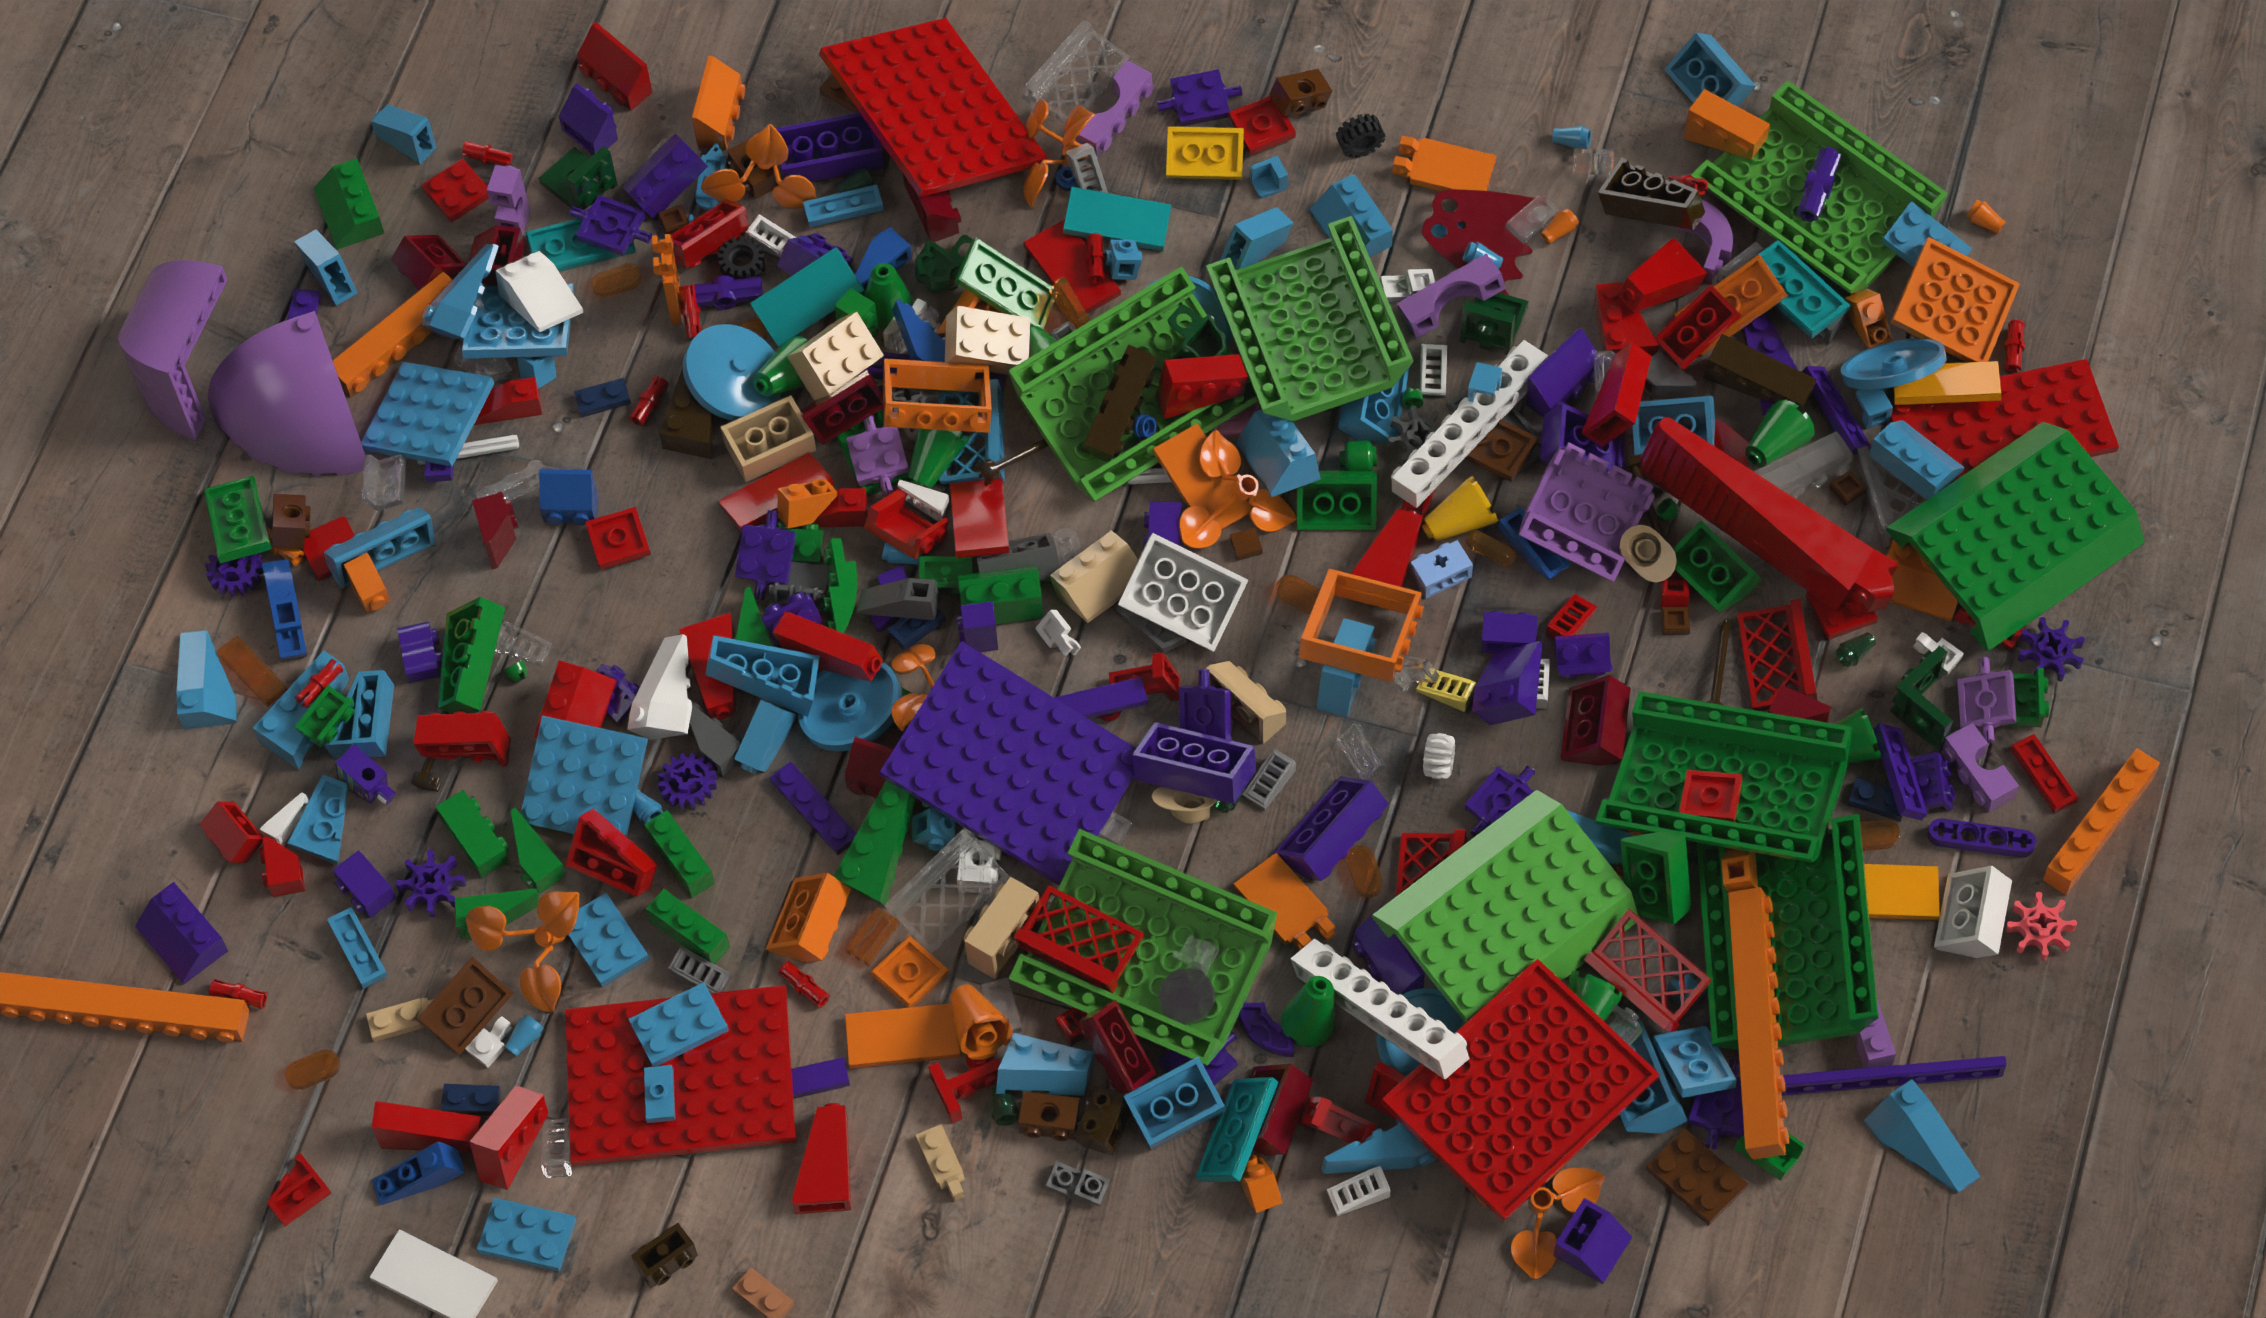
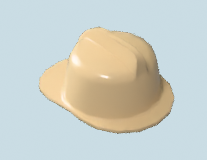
M1636 525L1626 530L1621 537V555L1641 577L1647 581L1660 582L1672 575L1677 562L1675 551L1656 530L1646 525Z
M1159 787L1152 794V800L1157 806L1171 810L1172 815L1184 823H1198L1208 820L1210 817V807L1217 801L1166 787Z

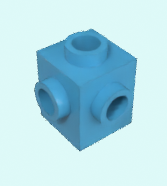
M1110 240L1108 250L1104 251L1106 255L1104 265L1108 266L1111 279L1136 280L1139 267L1142 264V253L1138 251L1135 240Z
M929 808L912 817L913 842L926 846L933 851L942 850L945 846L955 842V822L935 809Z

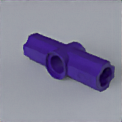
M1830 147L1820 149L1814 167L1807 175L1803 189L1804 194L1797 210V215L1803 221L1810 223L1818 221L1825 200L1829 199L1835 180L1834 175L1841 158V154L1836 149Z
M718 276L711 283L695 284L698 307L715 306L717 309L727 310L733 308L736 303L754 301L763 295L761 277L734 280L730 276Z

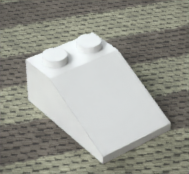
M540 251L496 270L499 295L538 332L583 313L582 306L555 265Z

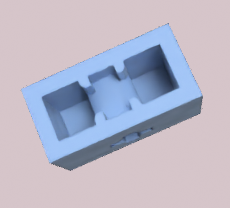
M1458 540L1452 543H1444L1428 554L1418 555L1411 561L1410 575L1425 599L1472 578L1473 564Z

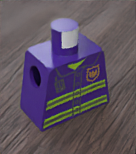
M355 744L335 763L337 779L347 783L349 790L368 804H371L378 798L385 805H388L394 799L396 792L388 786L387 773Z

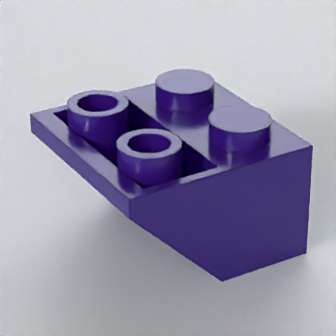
M576 83L559 114L562 131L592 155L603 146L608 149L618 140L617 126L614 122L612 108L607 103H601L597 100L590 89H584Z
M812 233L811 235L788 239L777 267L793 276L836 247L849 266L853 258L847 255L846 250L827 243L826 238L822 235Z
M1584 1198L1555 1243L1553 1256L1599 1283L1604 1284L1630 1243L1632 1236L1608 1211Z

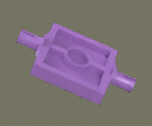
M869 416L870 425L867 418L863 420L866 431L847 437L846 440L859 487L870 483H880L882 494L888 496L886 487L889 494L894 492L890 480L898 475L908 473L909 467L898 427L876 428L874 417Z
M1980 657L1978 659L1979 673L1968 678L1957 679L1960 728L1962 729L1973 723L1978 730H1983V737L1987 743L1990 744L1991 742L1993 744L1995 743L1994 728L2016 723L2014 679L2011 670L2001 672L1990 671V658L1983 657L1982 659Z

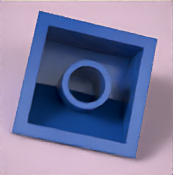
M539 469L540 511L543 522L550 524L575 523L586 525L585 521L596 518L599 495L592 470Z

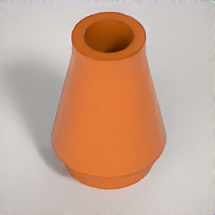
M1977 200L1966 215V217L1971 219V223L1993 231L1996 234L2000 232L2006 223L1985 201Z
M1565 208L1563 211L1559 210L1540 234L1548 244H1551L1555 240L1576 230L1579 221L1571 210Z

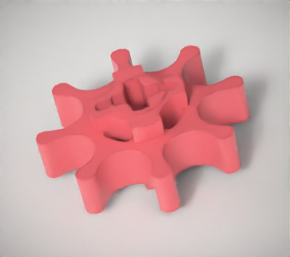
M2037 892L2034 897L2035 907L2033 908L2024 907L2020 901L2014 902L2012 911L2019 914L2022 920L2020 922L2009 921L2005 931L2006 933L2018 932L2024 937V940L2018 944V953H2023L2027 946L2033 945L2038 947L2041 952L2040 960L2046 961L2049 954L2047 949L2049 945H2056L2063 952L2068 951L2070 941L2064 939L2061 936V932H2074L2077 921H2064L2059 917L2058 913L2064 910L2066 904L2064 900H2060L2057 906L2049 908L2042 903V893Z

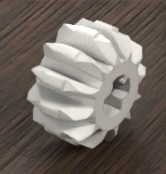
M1437 733L1430 734L1427 737L1423 759V772L1425 776L1432 777L1433 779H1447L1450 777L1455 755V740L1453 736Z

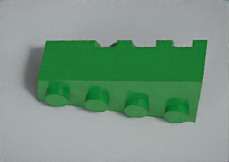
M480 596L446 613L438 709L450 714L455 712L470 714L481 710L505 607Z
M886 781L833 877L849 888L887 907L890 889L894 884L896 867L899 858H901L902 845L905 834L908 832L916 798Z

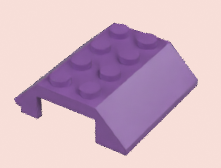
M1568 442L1565 448L1559 446L1547 465L1524 513L1518 535L1614 582L1625 560L1620 550L1621 537L1626 530L1638 525L1643 512L1648 511L1655 497L1654 493L1651 492L1654 485L1639 477H1636L1632 483L1630 482L1631 473L1615 465L1608 471L1606 468L1609 462L1591 453L1584 459L1582 457L1585 450Z

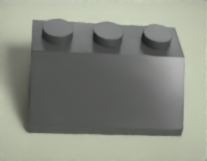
M1051 533L1008 541L1009 553L975 556L978 573L1037 565L1040 583L1052 582L1050 574L1060 568L1056 545Z

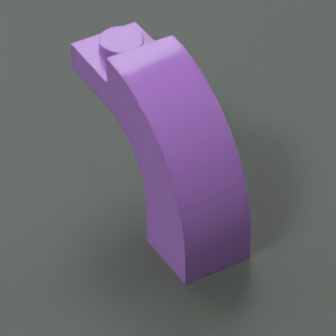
M1702 200L1705 214L1696 228L1690 230L1677 227V229L1701 237L1708 245L1709 254L1704 265V270L1707 274L1703 282L1712 284L1715 274L1720 275L1722 266H1729L1733 235L1725 216L1715 206Z

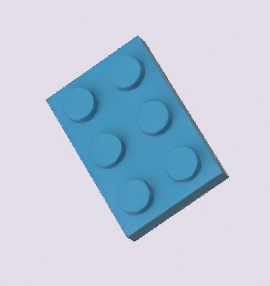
M1912 201L1880 241L1912 267L1915 266L1923 244L1928 237L1965 256L1972 250L1970 246Z
M607 893L579 908L575 926L568 937L601 987L649 960L647 952Z
M704 982L629 1019L653 1067H657L729 1031Z
M1707 1026L1653 1036V1045L1682 1098L1736 1088V1078L1719 1047L1713 1046L1711 1033Z
M494 1197L477 1251L480 1254L560 1272L575 1227L576 1217Z

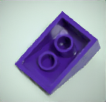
M1562 403L1543 416L1540 460L1549 464L1559 446L1565 448L1569 442L1585 450L1582 458L1586 459L1589 453L1609 462L1606 470L1610 471L1613 465L1623 469L1621 465L1624 459L1625 431L1601 447L1582 434L1589 414Z
M1540 641L1494 652L1475 686L1473 713L1489 725L1536 714L1542 643Z

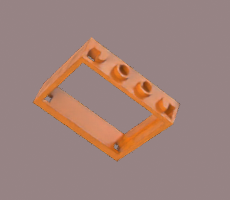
M884 359V427L990 433L992 407L989 365ZM890 367L897 368V373H890ZM975 373H983L984 376L982 378H975ZM892 387L979 392L980 406L892 401ZM893 407L898 408V412H893Z
M1329 568L1302 634L1298 658L1392 682L1395 673H1401L1404 663L1402 655H1407L1411 644L1409 636H1415L1418 622L1415 620H1421L1424 607L1420 606L1422 592ZM1334 595L1407 614L1391 658L1317 639Z

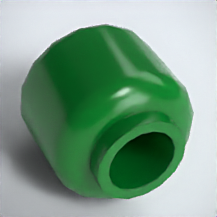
M1368 440L1348 441L1345 443L1344 451H1339L1340 467L1345 466L1346 471H1372L1373 467H1377L1376 446H1372Z

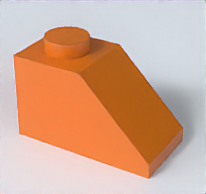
M368 553L343 564L351 587L366 613L379 610L386 603L390 602L387 590Z

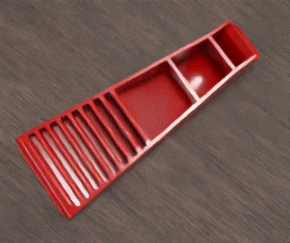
M1665 417L1656 423L1639 460V471L1642 475L1835 611L1838 610L1841 604L1846 605V608L1853 613H1869L1886 609L1894 596V585L1891 576L1898 567L1896 561L1865 544L1673 419Z

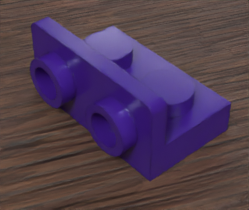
M799 591L788 597L789 602L781 606L775 603L763 609L765 614L761 615V620L765 624L775 645L779 642L774 636L773 631L785 611L818 624L823 622L809 592L803 595L802 591Z
M1609 633L1555 637L1556 668L1559 675H1563L1565 678H1575L1579 674L1590 673L1593 676H1602L1606 672L1613 671L1610 658Z
M601 664L595 672L617 680L607 713L617 722L623 723L631 711L632 703L640 686L624 678L626 673L618 666L613 665L611 667Z
M1939 752L1911 758L1910 760L1926 810L1941 806L1947 811L1953 810L1952 801L1955 800V792L1949 780V776H1952L1950 762L1945 760Z

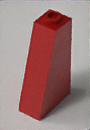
M1673 238L1627 277L1618 296L1635 313L1697 291L1707 272Z
M1633 342L1615 354L1582 431L1583 435L1601 447L1605 446L1636 422L1652 356Z
M1397 509L1351 574L1404 587L1422 531L1423 515L1412 510L1404 511Z
M784 612L773 631L774 636L783 649L818 655V669L871 682L883 662L874 645L790 612Z
M730 612L679 629L680 635L687 636L688 661L710 719L714 717L717 720H723L735 713V687L705 675L713 635L734 639V627Z
M375 1101L371 1128L381 1149L422 1151L436 1142H441L457 1147L459 1152L472 1153L470 1141L483 1126V1122L480 1116Z
M828 1103L824 1107H817L792 1197L795 1214L851 1210L848 1115L845 1105Z

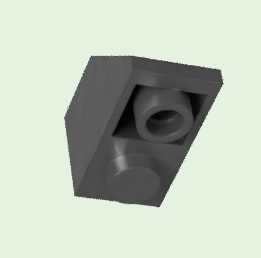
M1659 351L1651 357L1644 386L1646 393L1654 399H1678L1695 396L1697 382L1690 373L1683 372L1676 366L1673 359L1668 356L1665 357Z

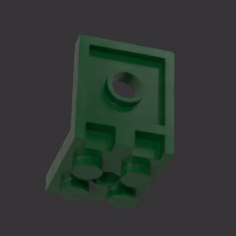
M604 146L590 158L576 147H573L539 177L540 184L571 209L575 206L585 210L596 201L598 195L603 196V193L611 187L615 189L618 186L611 152Z
M1497 293L1485 301L1476 297L1473 303L1465 301L1462 308L1460 342L1465 344L1466 339L1480 342V348L1489 351L1491 346L1505 350L1504 355L1507 356L1513 348L1529 301L1503 293Z
M1940 645L1933 652L1927 651L1915 669L1910 668L1901 678L1902 681L1896 686L1898 693L1893 697L1892 701L1895 705L1890 709L1892 714L1938 752L1942 750L1945 737L1949 736L1953 720L1927 700L1923 694L1941 678L1948 652Z

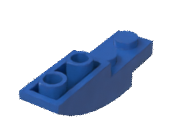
M289 560L262 563L280 661L307 657Z

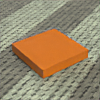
M910 935L871 971V976L907 1008L916 1006L949 974V969Z

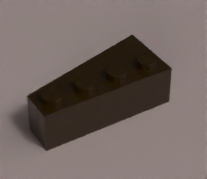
M1622 157L1598 191L1606 215L1694 230L1705 214V209L1697 189L1675 180L1670 182L1664 179L1662 174L1657 172L1655 174L1649 173L1645 170V167L1638 164L1633 166Z
M1721 334L1708 359L1703 377L1709 381L1771 404H1775L1778 400L1794 402L1798 405L1796 409L1802 412L1817 380L1724 334Z
M1128 344L1081 451L1106 462H1110L1113 456H1119L1124 445L1123 442H1120L1123 433L1129 434L1134 422L1133 419H1130L1133 410L1139 411L1144 397L1140 396L1144 387L1148 389L1153 380L1154 374L1150 372L1157 359L1156 356Z
M683 367L659 432L662 448L712 459L715 414L705 409L691 394L684 379Z

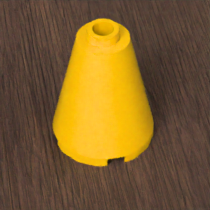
M1471 476L1424 518L1425 524L1422 525V529L1429 540L1434 538L1437 542L1493 525L1498 522V518L1495 513H1491L1489 500L1478 482Z

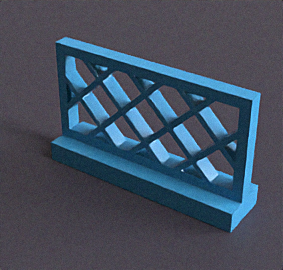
M997 379L990 380L992 407L990 433L985 432L984 435L982 434L983 432H973L966 446L950 464L951 466L955 463L962 469L956 475L947 476V468L940 477L941 485L985 480L984 477L979 478L981 472H974L971 468L979 459L982 462L988 459L997 462L1004 458L1003 391ZM940 391L939 404H945V399L957 398L960 400L957 405L974 406L969 401L975 395H979V392ZM980 437L985 441V445L977 452L970 446ZM967 450L974 456L964 465L957 459ZM1005 468L999 470L997 478H1002V482H1005Z

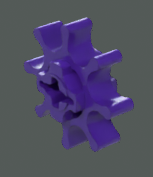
M2040 617L2037 625L2041 631L2039 634H2032L2026 629L2022 630L2020 641L2030 644L2031 649L2021 650L2018 661L2034 660L2038 664L2034 674H2036L2037 668H2043V670L2052 669L2057 674V680L2061 682L2066 673L2062 667L2063 665L2070 664L2076 669L2081 668L2083 658L2075 656L2071 650L2081 649L2085 638L2081 636L2077 639H2071L2065 635L2069 626L2068 620L2063 621L2061 628L2053 630L2046 625L2045 617Z
M429 849L427 850L428 860L424 865L416 866L410 859L405 860L407 870L412 872L413 875L405 881L397 880L396 886L399 892L405 890L413 892L412 896L405 900L408 911H412L416 904L424 902L428 904L427 912L429 916L435 917L434 907L439 901H447L455 908V896L450 895L449 891L456 886L465 887L466 881L463 875L456 877L449 875V872L457 867L454 856H450L444 864L434 863L435 855L433 850Z

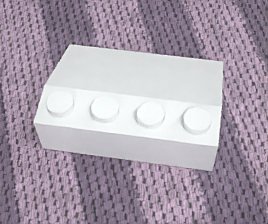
M1152 533L1138 559L1118 605L1214 652L1246 587L1248 579Z

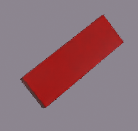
M2035 734L2011 745V752L2054 814L2078 802V796Z

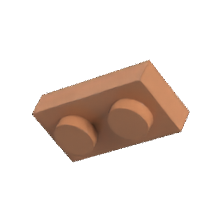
M752 1267L732 1288L736 1295L765 1318H784L795 1306L792 1299Z

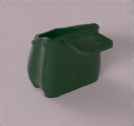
M962 235L950 252H947L933 241H926L915 261V277L917 282L926 284L931 292L957 289L959 284L955 283V280L965 258L960 255L959 249L961 245L971 243L973 239L968 235Z
M1180 305L1169 317L1168 324L1185 338L1177 351L1176 359L1228 355L1225 334L1217 328L1215 318L1212 315L1201 319L1186 305ZM1180 314L1189 315L1192 320L1191 325L1187 328L1180 327L1176 321L1177 316Z

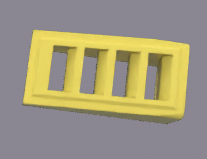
M1427 668L1416 688V692L1465 712L1474 696V689L1477 683L1463 677ZM1431 678L1436 679L1431 688L1427 687ZM1440 682L1445 683L1442 690H1437ZM1450 686L1454 687L1452 693L1447 692ZM1459 690L1463 691L1461 696L1457 695Z

